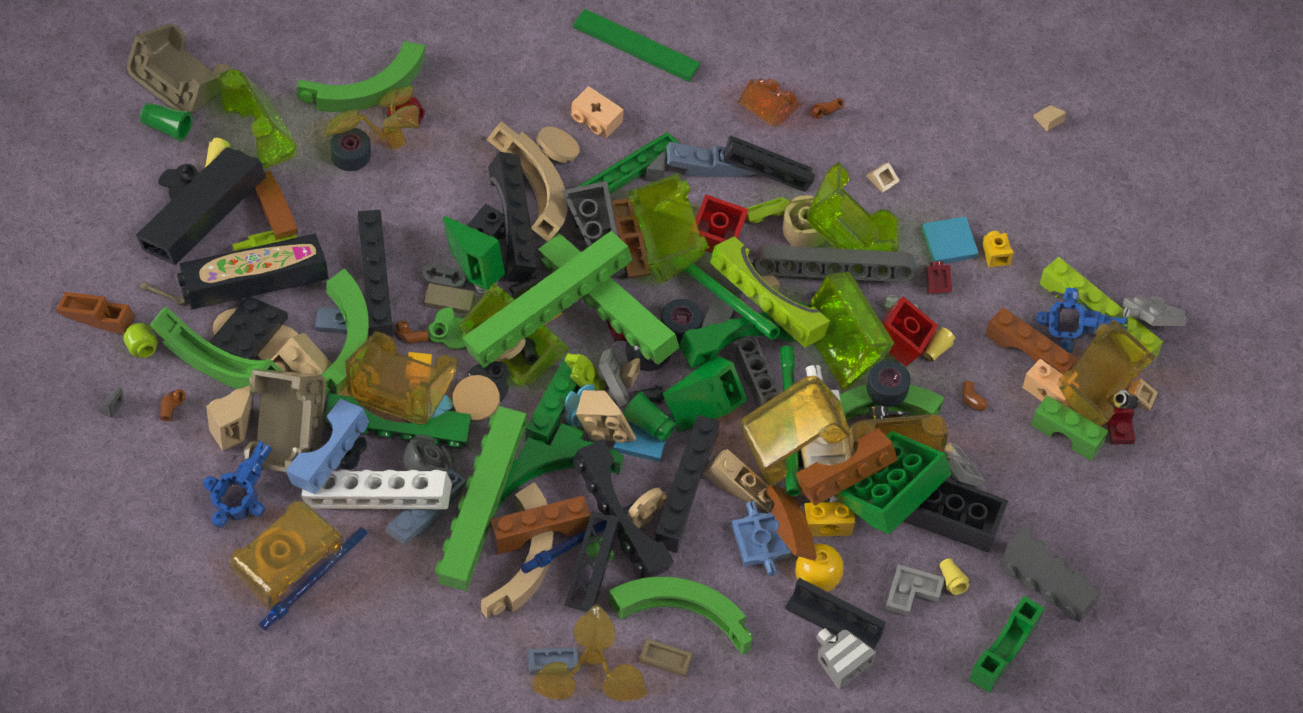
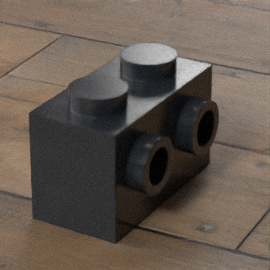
M485 203L467 226L475 228L488 236H493L497 240L505 238L504 214Z

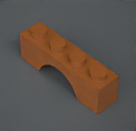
M1002 307L989 321L985 336L1002 348H1018L1028 354L1035 363L1041 359L1067 378L1074 373L1077 358L1006 308Z
M878 428L858 439V449L848 460L835 465H824L816 462L797 472L796 476L801 491L815 506L897 461V456L893 443Z
M583 495L490 519V536L498 555L521 549L527 540L544 532L559 531L566 536L586 532L591 514Z

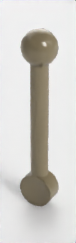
M145 281L140 284V288L144 291L149 290L175 301L179 306L185 304L183 296L175 297L150 286Z

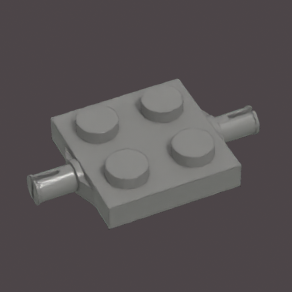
M1142 296L1124 298L1122 307H1124V317L1139 318L1152 326H1185L1187 321L1184 309L1168 306L1164 303V299L1157 296H1151V298Z

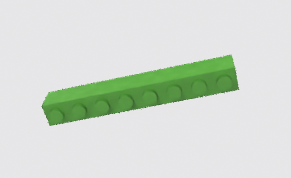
M610 231L464 336L463 341L467 351L483 368L496 361L505 351L514 348L521 339H525L533 334L538 328L551 321L566 308H569L578 299L587 295L596 286L608 280L614 273L626 267L632 261L628 246Z
M560 233L538 249L541 256V265L547 271L551 270L552 272H555L581 253ZM609 277L608 280L602 282L582 297L587 307H593L603 321L608 320L618 334H624L629 344L633 347L637 346L646 359H652L656 364H660L679 349L675 333L612 278Z
M498 406L496 414L491 415L489 434L484 435L481 443L482 453L475 458L474 469L476 470L474 475H470L467 480L466 489L468 492L466 497L462 496L460 499L458 518L454 517L452 521L451 531L453 533L451 538H447L444 543L443 552L445 555L443 560L439 559L436 565L435 574H438L439 584L467 592L490 529V519L494 518L527 426L526 413Z

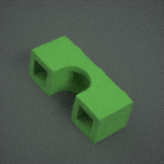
M1048 395L1036 409L1031 426L1050 437L1055 432L1065 434L1072 442V450L1091 461L1103 446L1108 433L1106 429Z

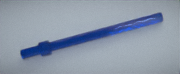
M630 504L623 508L626 514L628 513L629 509L633 506V504ZM601 520L594 524L593 529L596 534L605 530L607 521ZM587 529L548 551L543 550L537 553L534 559L521 565L522 572L527 574L538 567L543 568L550 564L551 560L579 545L583 542Z
M360 527L282 602H277L271 608V612L259 623V626L263 630H267L278 618L282 619L288 613V609L367 535L366 530Z

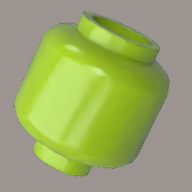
M146 323L132 324L124 333V343L134 357L147 358L155 352L158 346V339L151 326Z

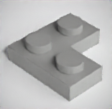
M612 348L603 351L597 371L601 380H606L609 386L607 390L610 398L616 401L620 407L628 403L629 394L619 376L621 367Z
M949 442L943 448L947 454L946 457L951 469V476L955 481L977 487L986 481L959 445Z
M898 564L885 610L909 616L914 596L938 602L945 577Z

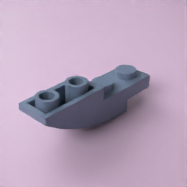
M669 142L667 145V165L684 168L686 175L741 177L757 174L724 161L726 147L715 145L712 150L673 142Z
M451 468L447 471L452 483L449 505L467 482L465 478ZM406 509L387 525L385 533L405 546L412 538H419L446 509Z

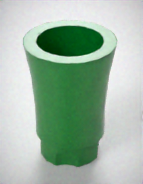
M149 102L146 103L140 113L142 124L165 133L179 142L184 141L193 123V115L189 111L176 110Z
M639 392L623 412L628 422L641 428L661 442L670 437L677 425L670 420L668 415L654 405L643 392Z

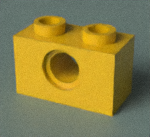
M821 502L815 506L812 503L804 504L803 513L807 519L812 537L851 536L853 534L855 525L854 512L842 502Z

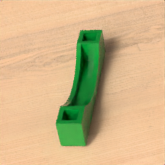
M758 313L780 329L777 339L787 342L797 341L767 313ZM733 318L723 323L710 324L703 328L686 331L679 344V348L690 367L695 368L702 366L716 356L722 348L744 336H767L760 332L746 318Z
M329 393L324 422L327 426H330V430L333 429L327 415L339 399L362 407L354 397ZM362 407L369 423L366 430L360 435L374 432L377 433L376 436L389 439L391 435L401 436L400 440L410 442L416 435H426L436 440L434 442L435 445H438V442L448 443L447 446L454 449H462V446H468L472 423L471 414L446 411L426 421L401 423L380 418Z

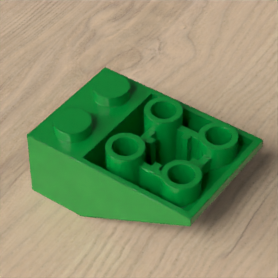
M444 216L443 223L449 251L470 283L489 290L505 274L499 240L479 232L475 228L468 227L457 220Z
M717 355L663 393L673 421L677 424L678 432L692 428L697 415L716 419L731 413L747 401L733 362Z

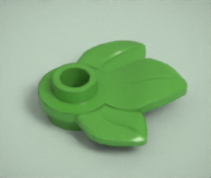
M452 307L443 308L436 314L435 322L429 325L427 329L428 338L434 343H443L450 349L465 348L463 337L469 332L472 321L454 317ZM441 331L443 334L436 335L435 332Z

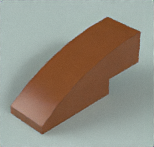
M65 292L56 308L57 313L67 318L119 334H124L135 318V314L129 305L108 302L105 296Z

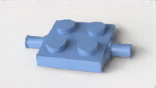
M749 501L745 504L749 515L743 519L733 520L731 523L744 567L765 564L767 575L772 576L773 574L774 576L778 573L774 562L791 557L792 552L776 533L780 523L772 513H758L755 501H751V503Z

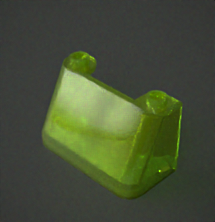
M231 69L218 74L221 106L225 113L234 111L241 118L252 114L255 119L251 129L256 139V158L262 162L263 170L293 158L297 154L296 141L267 93L240 70Z
M836 163L827 171L808 209V223L836 249L897 252L899 250L900 219L886 209H880L870 215L842 188L849 181V172L841 163Z
M679 173L627 192L630 202L635 207V215L639 221L647 247L649 266L659 284L669 281L706 254L705 250L709 247L705 236L700 235L688 197L691 189L688 181H683Z
M493 283L459 323L458 327L464 331L461 335L463 337L515 299ZM545 325L527 336L535 341V349L540 357L533 366L525 363L521 353H518L511 359H501V362H504L513 374L510 378L520 387L523 384L529 386L571 349Z

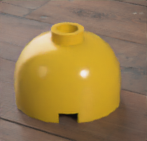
M814 544L817 555L815 561L798 557L795 575L797 580L801 578L827 592L832 591L843 578L844 562L841 555L833 547L827 544Z

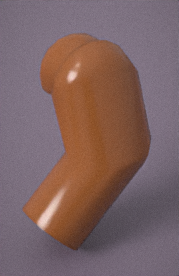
M837 98L831 102L816 103L812 107L811 114L816 119L822 118L823 115L829 116L842 109L845 105L844 101L841 98Z
M404 320L396 324V333L405 342L410 344L429 342L427 330L413 331L409 328L408 322Z
M963 382L964 403L974 410L984 411L988 406V402L982 396L975 393L974 382Z
M176 389L163 397L160 419L162 421H171L173 409L184 402L186 393L182 389Z

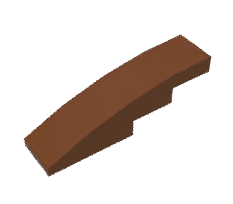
M271 170L266 171V178L253 190L268 226L271 227L276 240L298 234L297 226Z
M632 197L612 200L619 238L628 246L632 261L625 267L627 277L635 278L651 275L642 231L640 232Z
M770 484L766 493L775 503L771 513L780 523L776 533L795 556L815 561L817 555L813 537L798 501L794 496L787 495L785 488Z

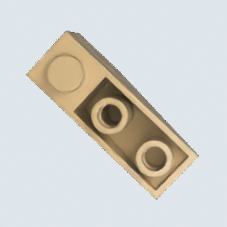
M728 449L712 457L703 475L726 492L745 502L750 501L751 503V501H755L756 507L766 513L770 511L774 502L766 493L769 487L766 482Z

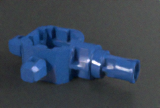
M1066 288L1064 293L1066 302H1056L1050 307V312L1037 313V323L1049 326V332L1054 337H1062L1060 347L1068 353L1074 351L1075 342H1073V338L1083 339L1087 334H1100V332L1105 333L1106 331L1126 333L1128 326H1121V324H1128V318L1108 317L1107 314H1102L1101 311H1090L1085 304L1076 303L1079 300L1077 288ZM1062 309L1079 310V329H1077V333L1062 332L1058 328L1060 324L1059 313L1062 312Z
M259 441L249 459L246 458L244 463H240L235 474L232 472L223 474L220 480L213 476L205 478L203 486L211 492V502L218 510V512L215 511L212 517V524L222 528L229 521V516L235 520L245 519L248 513L256 517H261L264 514L266 508L257 500L258 495L254 487L261 477L260 472L263 469L261 466L272 451L269 445H263L264 443ZM233 484L247 490L248 494L241 501V506H237L236 509L221 503V497H224L227 487H231Z

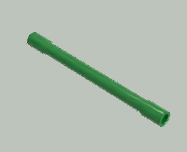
M676 252L673 254L671 262L683 272L688 273L750 321L769 339L773 340L778 337L780 329L775 324L758 314L696 266L683 253Z
M783 346L780 348V361L783 379L787 469L786 494L798 496L801 494V488L796 473L799 472L797 425L791 398L792 393L795 392V357L792 346Z

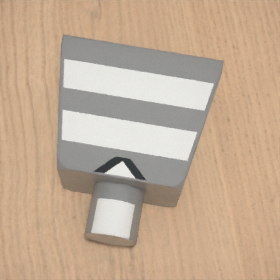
M825 628L816 636V640L822 645L817 659L839 690L874 663L876 652L848 630H842L834 637Z

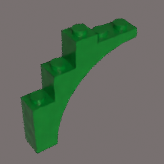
M562 423L551 445H547L542 440L528 438L518 459H514L496 512L516 489L528 481L549 472L575 468L573 458L578 449L594 442L584 441L583 431L575 426H568ZM610 449L609 451L614 457V461L610 466V472L620 475L624 456Z

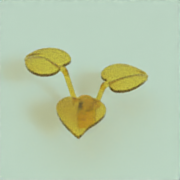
M413 85L392 89L381 97V106H390L392 114L383 121V132L363 114L359 115L358 110L354 109L335 116L326 127L325 137L349 131L356 127L360 120H363L379 134L381 139L386 138L391 149L402 147L407 142V139L401 128L419 127V109L417 106L412 105L400 108L395 112V106L406 103L414 93Z
M597 604L583 615L574 626L573 634L578 644L585 647L584 654L580 656V660L574 669L569 672L568 666L563 662L549 663L537 673L532 685V689L536 693L546 698L565 700L576 689V681L572 676L577 673L583 662L586 661L593 665L602 663L605 674L608 676L603 682L602 688L605 694L612 700L620 702L635 701L645 697L647 694L643 675L633 665L621 664L616 666L612 673L609 671L606 658L604 657V649L612 646L616 633L611 619Z

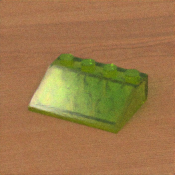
M850 271L827 275L807 307H815L830 320L825 337L816 341L814 345L842 391H845L869 372L875 364L883 360L894 345V342Z

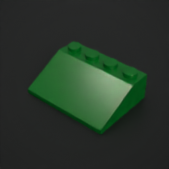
M892 430L886 437L893 443L897 461L834 495L870 526L889 535L951 475L945 453Z

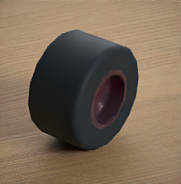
M345 127L333 134L330 140V152L334 165L345 171H357L364 168L371 158V144L367 133L359 128Z
M675 299L664 306L660 321L675 333L679 345L686 331L702 327L703 317L702 311L694 302L686 299Z
M891 360L881 361L870 370L866 386L867 393L871 400L878 405L897 406L908 395L911 382L910 374L905 366Z

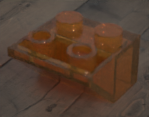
M771 78L750 79L737 101L771 126H780L802 104L796 100L797 96L794 93L779 88L780 84Z

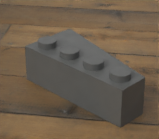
M607 181L562 190L588 247L610 231L619 237ZM625 267L614 273L610 278L626 276Z
M1024 524L1007 544L1001 567L1007 575L1022 581L1028 590L1036 591L1043 596V599L1048 604L1057 606L1063 610L1065 616L1075 619L1080 623L1096 604L1100 592L1077 571L1071 572L1068 570L1066 561L1060 556L1054 557L1045 549L1047 544L1041 539L1036 541L1028 533L1031 530Z

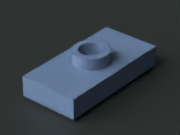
M318 307L315 330L347 334L345 320L340 309Z
M578 647L528 649L529 675L579 673Z

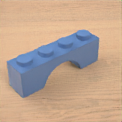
M339 399L327 415L333 429L329 441L316 451L299 453L286 470L292 485L314 495L320 487L325 485L329 475L339 466L341 459L353 447L354 442L366 430L369 423L362 407L343 399Z

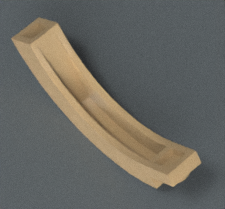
M501 121L487 138V141L501 152L520 155L522 172L531 184L538 204L537 219L531 229L548 242L561 228L567 216L568 203L562 193V190H565L563 182L552 162L524 132L518 135Z
M535 482L515 494L514 506L519 512L548 505ZM553 531L544 532L530 538L531 547L529 554L520 571L503 587L481 600V612L486 618L493 614H500L506 606L513 613L536 592L549 568L552 556Z

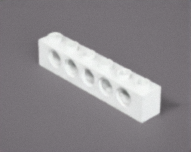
M441 470L332 471L325 485L320 487L315 495L303 490L302 498L307 508L448 509L452 483L447 472Z

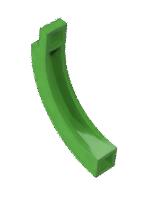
M404 41L397 57L385 70L372 78L358 83L327 85L299 79L297 83V99L306 103L315 102L317 110L325 112H352L377 106L395 97L414 80L425 60V45Z
M345 268L327 281L326 294L336 303L344 317L347 339L337 360L321 374L326 381L325 396L330 390L334 394H339L347 387L357 374L367 348L369 329L367 306L359 286Z
M168 307L162 308L150 324L164 339L162 343L180 359L193 368L232 388L238 389L250 386V377L254 369L282 371L271 359L249 360L221 350L190 329Z
M881 383L886 387L897 386L896 383ZM867 385L851 389L839 395L844 422L869 413V407L881 406L871 400L867 393ZM910 385L906 399L897 406L888 407V412L911 411V414L908 416L931 425L942 410L945 397L922 387Z
M649 577L633 580L609 590L608 602L621 619L650 608H682L698 613L714 622L726 633L742 655L751 650L753 638L750 631L744 627L746 620L744 613L728 598L708 586L682 578Z

